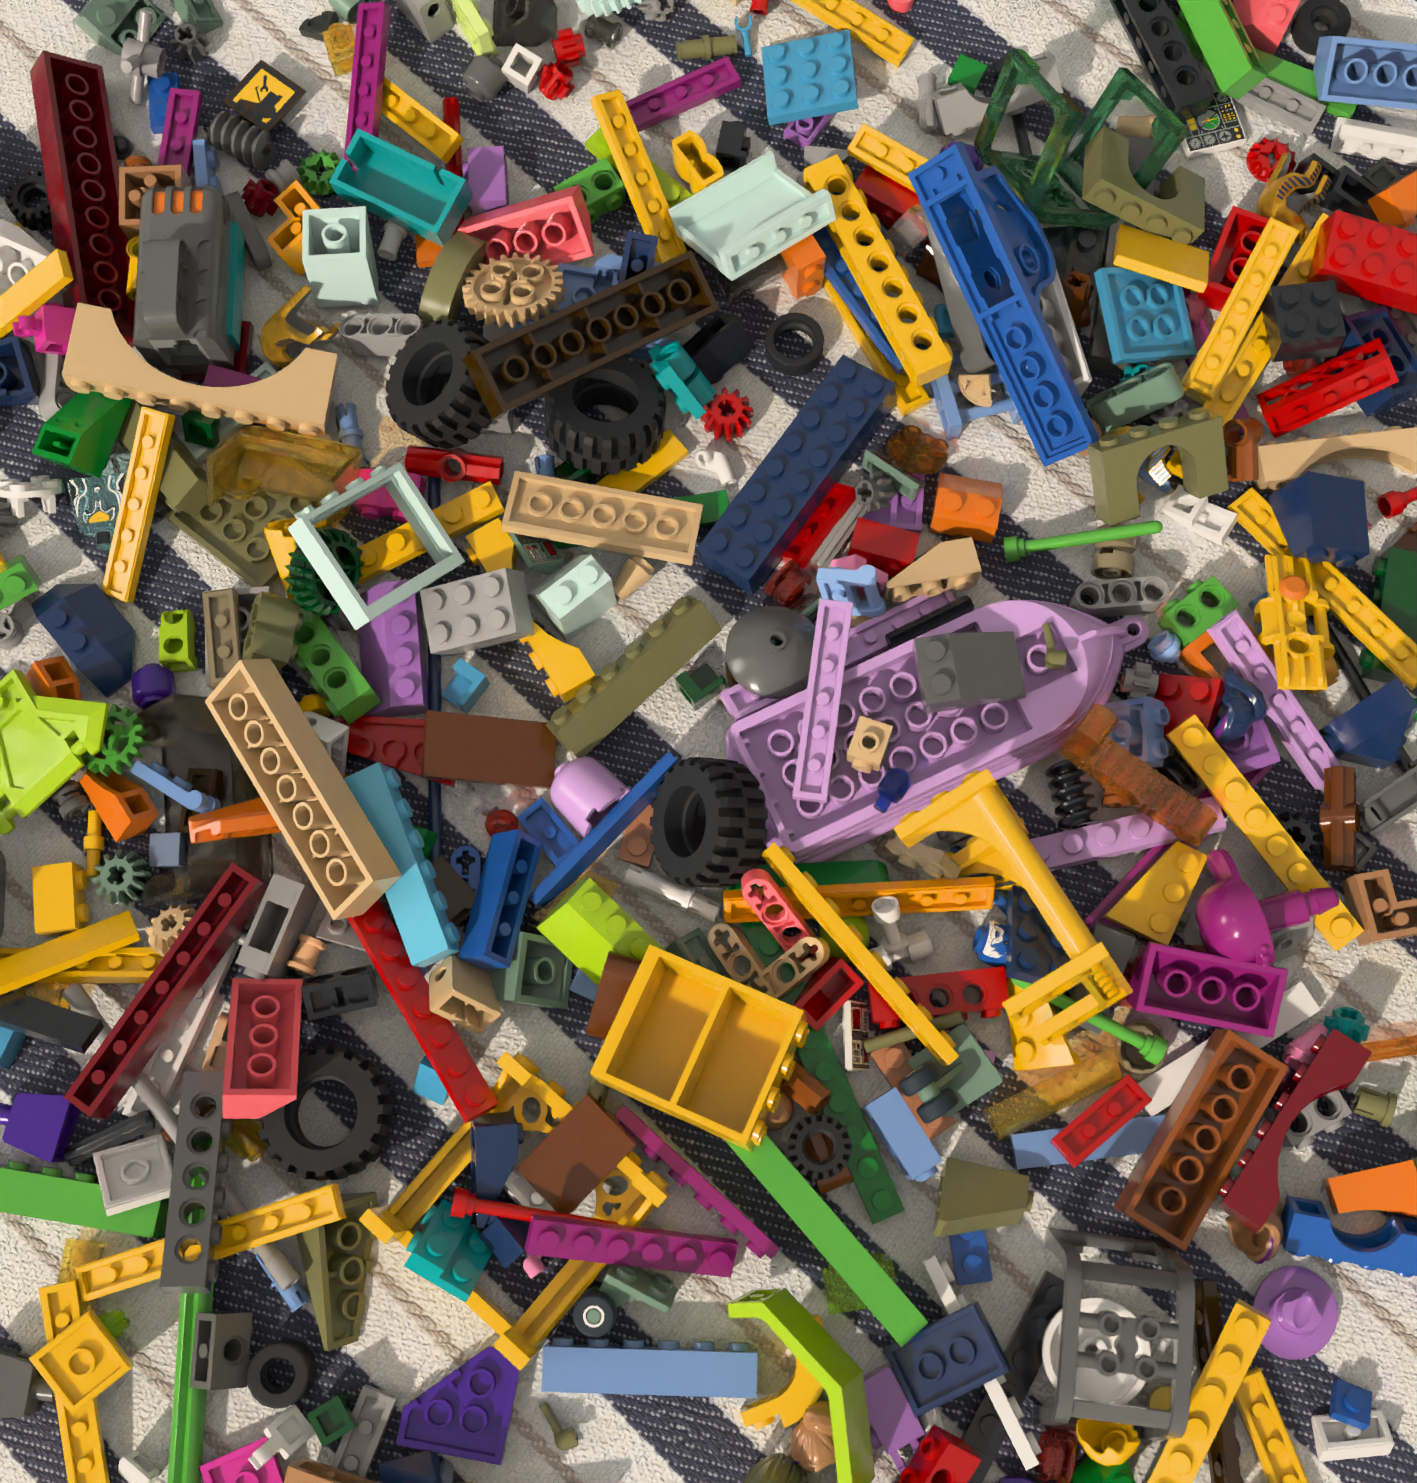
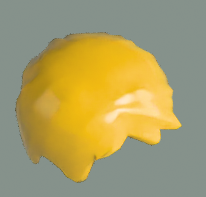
M1079 1418L1077 1421L1076 1435L1087 1455L1099 1464L1105 1466L1123 1464L1137 1451L1139 1444H1141L1138 1438V1431L1134 1430V1425Z

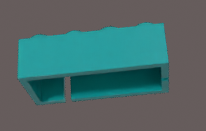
M357 128L345 151V154L357 171L355 173L349 162L341 158L329 181L337 195L356 206H366L367 211L444 247L451 238L473 196L466 179L443 168L439 171L436 165Z

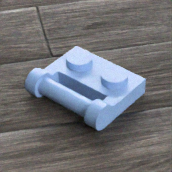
M863 565L858 570L841 567L818 568L816 581L822 599L853 603L852 616L877 617L885 612L886 604L879 595L876 585L878 579L877 572L872 565ZM856 586L864 588L867 600L859 599Z

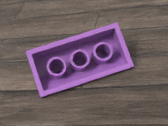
M411 579L382 582L359 595L368 606ZM420 591L359 628L362 675L382 701L365 713L364 716L398 717L425 714L428 710V679L422 600Z

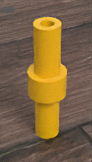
M97 810L88 811L87 836L84 837L83 851H87V877L100 875V872L95 869L94 865L100 864V854L104 851L105 837L101 836L102 818Z

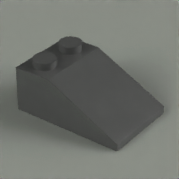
M1014 631L945 633L914 639L912 650L924 714L1026 698Z

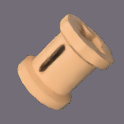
M299 934V945L292 960H288L286 966L301 974L314 977L316 972L314 966L321 951H325L328 945L311 936Z

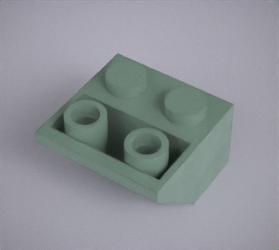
M89 0L73 22L97 44L121 57L125 40L127 38L137 40L140 10H148L153 13L150 38L165 20L166 16L149 0Z

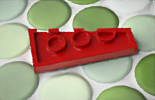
M342 715L337 718L333 717L334 721L349 727L347 753L421 777L425 719L361 716L349 725ZM425 778L455 788L456 781Z

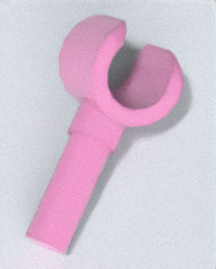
M530 1255L524 1260L523 1269L529 1278L535 1277L546 1268L540 1259L543 1256Z

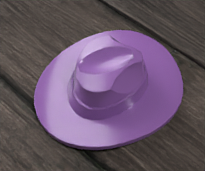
M1286 1266L1270 1273L1259 1286L1252 1304L1253 1307L1273 1317L1261 1344L1272 1354L1289 1360L1304 1359L1319 1352L1331 1339L1338 1320L1337 1302L1331 1288L1320 1276L1299 1266Z

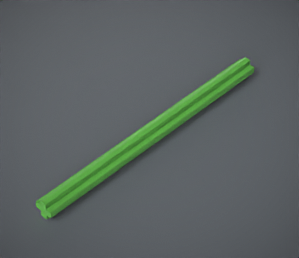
M202 1139L198 1144L203 1151H206L211 1147L213 1140ZM199 1175L195 1176L192 1181V1187L205 1185ZM196 1209L192 1211L188 1217V1223L196 1224L200 1222L205 1216V1210ZM211 1282L210 1293L180 1295L167 1483H201V1470L199 1466L202 1465L207 1390L191 1388L190 1376L196 1312H212L214 1282Z

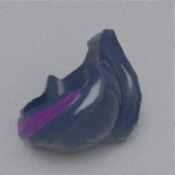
M1232 667L1228 668L1221 678L1224 682L1225 693L1221 700L1213 731L1210 733L1215 741L1222 745L1245 735L1254 722L1261 721L1267 716L1268 710L1262 691L1254 683L1235 674Z

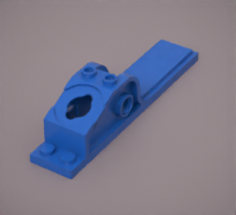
M963 142L956 143L907 175L1045 467L1088 449V444L1099 441V436L1040 308L1039 300L1042 289L1049 286L1055 279L1056 262L1054 254L1037 217L1007 183L1008 180L997 166L994 165L976 172Z

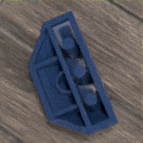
M96 583L56 584L31 604L39 622L73 664L105 697H111L131 681L134 674L133 663L136 631Z

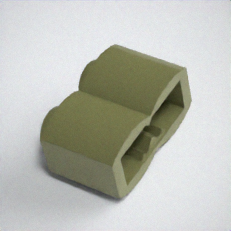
M261 591L253 602L242 658H270L278 669H282L288 662H292L297 651V643L293 642L294 631H299L303 621V613L299 612L300 605L293 602V600Z

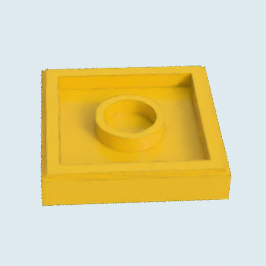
M92 1309L29 1358L72 1416L134 1366V1363Z

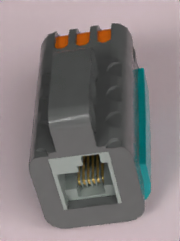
M187 185L185 188L167 186L166 188L152 187L143 193L141 199L133 344L151 366L157 367L159 371L172 368L178 369L180 374H206L209 364L233 370L234 354L240 350L245 236L223 195L214 186L205 185L204 187Z

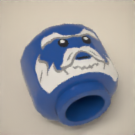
M991 920L985 926L980 925L973 939L972 950L976 952L980 962L994 967L1004 966L1006 969L1007 924Z

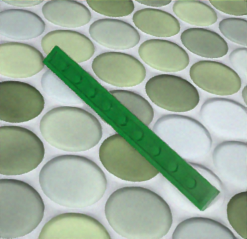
M762 921L740 923L749 944L766 968L785 953L784 949ZM789 963L783 964L780 970V975L784 981L789 983L795 976L794 967ZM804 982L780 1001L793 1005L805 986ZM808 1024L807 1028L810 1029L808 1038L803 1048H796L797 1054L804 1069L833 1092L830 1101L822 1111L824 1115L837 1119L847 1129V1133L851 1138L852 1149L847 1166L872 1224H876L904 1211V1206L823 1025L815 1031Z

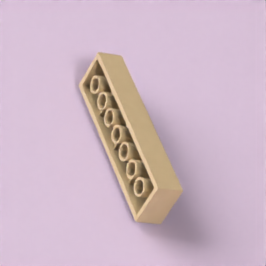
M270 658L240 659L205 700V703L332 919L335 921L363 915L402 874Z

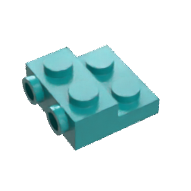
M443 1199L438 1207L431 1204L421 1221L426 1228L423 1233L416 1231L405 1250L411 1254L404 1266L463 1302H466L492 1252L479 1237L482 1232L469 1224L473 1216L465 1215L464 1218L450 1216L452 1204Z

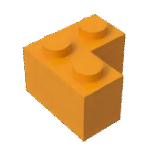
M295 180L274 200L288 219L266 240L280 258L301 276L305 272L302 262L303 210L323 208Z

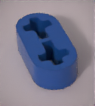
M466 845L461 846L453 852L450 866L464 881H469L468 885L477 893L483 871L482 857L475 848ZM466 853H469V856L475 859V863L469 864V875H465L464 867L458 864L459 860L464 859Z

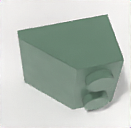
M519 932L510 968L493 970L492 987L498 1002L567 1009L573 963L545 936Z

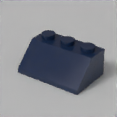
M1386 305L1343 317L1347 336L1337 355L1330 357L1334 359L1376 338H1380L1399 382L1357 401L1366 417L1387 411L1416 395L1417 355ZM1376 351L1372 354L1365 356L1362 360H1367L1371 357L1378 355L1379 353L1378 351Z

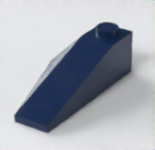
M1395 678L1327 724L1319 732L1337 759L1384 769L1401 758L1402 753L1399 751V748L1406 743L1407 738L1404 736V733L1413 723L1417 704L1399 679Z

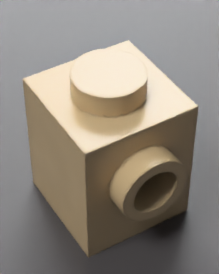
M860 716L847 752V761L852 763L851 767L865 773H871V770L879 772L892 735L893 726Z

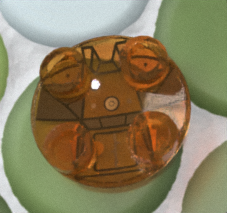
M908 425L903 428V432L893 435L887 441L886 453L892 462L905 471L916 474H931L941 470L946 465L949 445L943 439L934 438L931 435L922 433L921 429L917 426Z

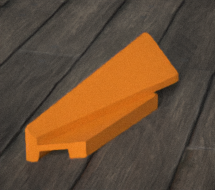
M261 797L191 816L188 819L191 844L281 832Z

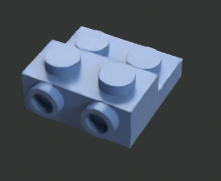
M1147 696L1106 703L1093 721L1092 769L1098 771L1120 768L1141 770L1163 767V758L1169 754V745L1164 738V725H1167L1170 720V714L1167 707L1164 706V702Z

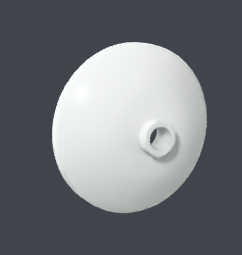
M1097 1297L1081 1299L1080 1312L1098 1314L1102 1310H1110L1122 1317L1136 1318L1128 1309L1114 1301ZM1062 1308L1049 1322L1042 1342L1044 1369L1056 1390ZM1079 1327L1078 1351L1085 1352L1088 1345L1094 1344L1097 1351L1107 1349L1116 1354L1114 1341L1117 1336L1109 1337L1101 1334L1096 1329ZM1136 1336L1139 1348L1135 1356L1137 1354H1145L1151 1357L1149 1341H1144ZM1077 1367L1074 1399L1125 1405L1140 1392L1146 1381L1140 1380L1131 1374L1117 1373L1114 1376H1104L1095 1369Z

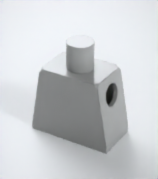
M396 0L399 10L431 44L454 27L445 0ZM428 9L431 10L432 16L428 15Z

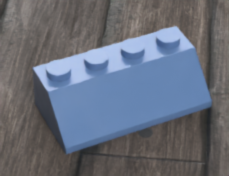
M1342 36L1319 37L1313 68L1318 101L1417 110V44Z

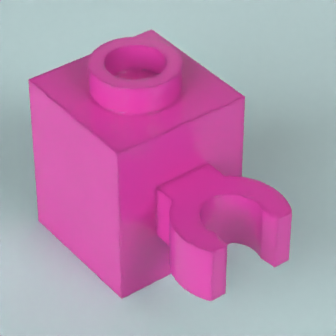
M55 302L42 304L33 317L18 316V322H13L14 335L18 337L34 336L36 352L66 355L75 316V308L63 307L62 304Z

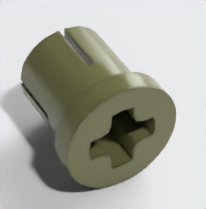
M1359 1086L1354 1096L1352 1112L1377 1120L1379 1125L1388 1127L1396 1110L1397 1094L1391 1092L1383 1094Z

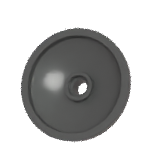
M766 606L748 612L734 624L727 638L725 654L730 673L744 689L764 698H788L807 689L815 625L801 613L781 606ZM774 639L780 640L782 645L774 646L771 644V641Z

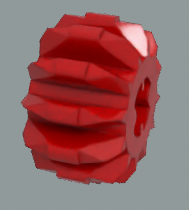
M725 386L722 389V395H718L715 392L714 397L703 406L707 413L700 417L701 421L705 423L704 430L706 433L714 432L716 441L722 435H725L726 440L730 443L733 434L742 439L744 436L743 429H750L752 426L750 418L753 417L754 413L753 408L749 407L750 400L748 396L740 398V391L738 389L733 391L732 394H728Z

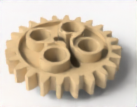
M513 253L511 258L501 254L499 261L489 258L490 264L479 263V270H471V277H465V285L462 286L465 307L468 308L469 314H475L477 321L485 318L486 325L497 321L499 328L505 322L509 323L511 328L515 327L516 322H521L522 325L527 326V320L529 319L536 322L539 320V315L549 316V309L557 310L558 303L564 301L563 294H565L563 273L559 272L558 265L552 266L550 259L542 262L541 255L530 259L529 253H526L522 258H518L517 253Z

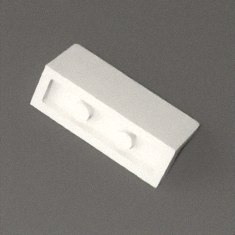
M1338 117L1334 124L1330 151L1375 160L1383 159L1385 162L1417 167V131Z

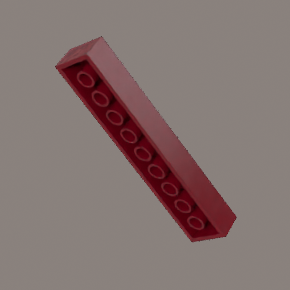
M43 50L30 70L55 248L67 253L74 279L61 289L64 307L75 308L76 312L77 303L111 309L120 333L128 345L132 347L134 345L135 300H130L126 294L130 263L126 246L130 240L119 227V169L103 67Z

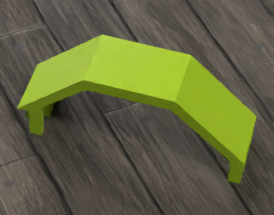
M786 1288L753 1289L729 1302V1318L755 1317L765 1321L827 1392L838 1483H871L875 1478L863 1370Z

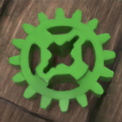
M112 704L108 711L103 746L97 753L99 756L105 755L106 759L97 758L86 751L81 755L84 766H87L95 774L100 772L108 777L112 769L121 775L123 773L122 766L127 765L132 768L134 766L132 759L134 757L143 758L144 756L138 751L139 748L148 746V742L141 737L148 733L147 729L141 725L143 720L129 708L124 707L121 709L116 704ZM115 722H123L126 723L127 726H123L122 724L116 725Z

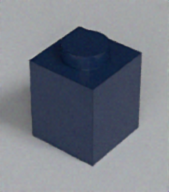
M490 1215L487 1220L489 1226L479 1237L506 1269L526 1252L524 1248L530 1222Z

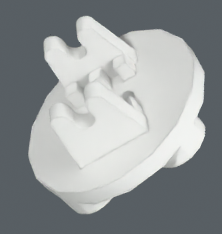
M49 475L31 476V482H19V479L0 480V497L9 498L12 516H17V518L25 517L24 502H28V498L32 497L41 498L44 512L49 514L56 513L55 495L65 491L62 479H50Z

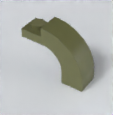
M458 231L446 242L431 268L421 297L418 315L423 317L422 322L425 326H429L431 322L438 320H457L458 309L463 296L462 286L465 285L464 278L471 277L470 271L479 270L478 264H483L486 241Z

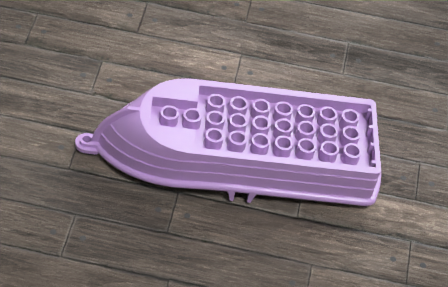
M1037 600L1001 601L971 611L916 638L945 633L1014 631L1026 698L924 714L912 650L914 639L845 670L827 804L792 799L807 689L736 721L725 734L727 760H734L739 764L745 765L759 781L760 786L758 788L764 792L766 799L764 808L768 810L765 829H768L767 839L763 840V844L766 848L774 842L779 847L784 845L795 857V864L824 862L892 830L900 824L899 821L904 815L914 810L921 811L931 804L930 801L940 792L946 790L950 792L962 784L963 778L974 771L982 772L987 768L996 781L1057 752L1078 737L1101 712L1116 685L1124 654L1140 647L1147 640L1149 628L1146 622L1138 616H1127L1107 624L1096 617L1073 608ZM1045 623L1051 624L1055 649L1066 650L1067 652L1064 670L1049 669L1045 666L1047 649L1042 625ZM1128 629L1135 630L1137 635L1132 636L1128 634ZM860 716L893 726L892 735L879 772L871 770V773L858 771L851 767V762L847 761V752Z

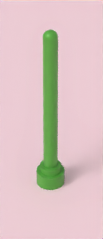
M1155 520L1033 540H1025V538H1019L1018 535L1004 537L1005 556L1008 563L1021 561L1022 557H1027V553L1157 534L1162 531L1163 525L1160 521Z
M1011 978L1012 983L1022 989L1032 985V983ZM1064 994L1049 1001V1003L1063 1010L1078 1002ZM1101 1013L1086 1021L1137 1047L1138 1052L1143 1054L1142 1058L1154 1065H1157L1162 1060L1169 1043L1167 1039L1157 1034L1152 1036L1146 1034L1144 1036Z

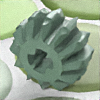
M116 849L114 857L109 854L103 855L106 864L104 866L100 864L94 865L95 869L100 872V875L91 879L93 883L100 885L95 891L96 894L101 897L106 896V902L111 905L118 901L119 905L128 906L130 898L136 902L141 901L139 891L150 890L149 886L144 884V880L153 877L151 872L145 871L148 862L145 859H139L138 853L130 851L126 854L122 849Z

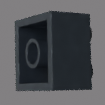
M1335 281L1272 286L1269 288L1261 309L1272 362L1336 356L1347 335Z

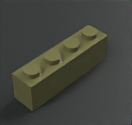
M135 399L123 420L119 434L120 439L118 440V443L131 453L142 406L152 408L138 403ZM172 430L159 491L167 498L165 500L166 504L175 512L181 513L183 511L197 516L219 490V487Z

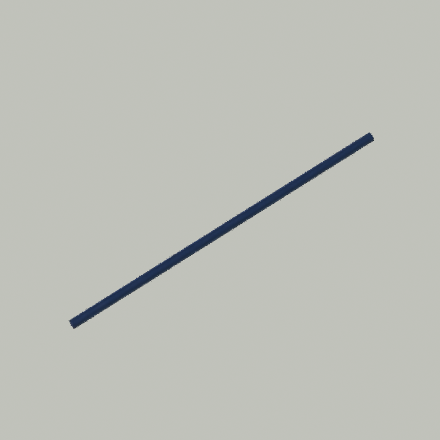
M429 476L428 506L431 510L441 506V478ZM428 553V569H429L430 567H432V566L435 565V562L433 561L432 557H431L430 554ZM441 578L428 585V588L441 585ZM428 641V710L441 712V655L430 653ZM428 780V830L439 834L428 857V860L433 863L442 856L441 784Z

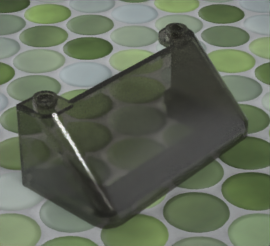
M173 693L136 714L143 720L141 725L148 731L147 734L141 737L148 742V746L161 748L162 765L170 770L169 777L174 779L175 775L187 780L189 768L218 769L223 771L219 796L221 808L261 797L207 707L205 700L208 697ZM164 793L166 833L178 832L182 804ZM272 834L191 844L190 835H186L185 867H168V874H157L149 878L144 887L145 907L161 908L169 907L172 903L180 905L184 902L187 904L204 902L231 862L246 869L269 885L274 873Z

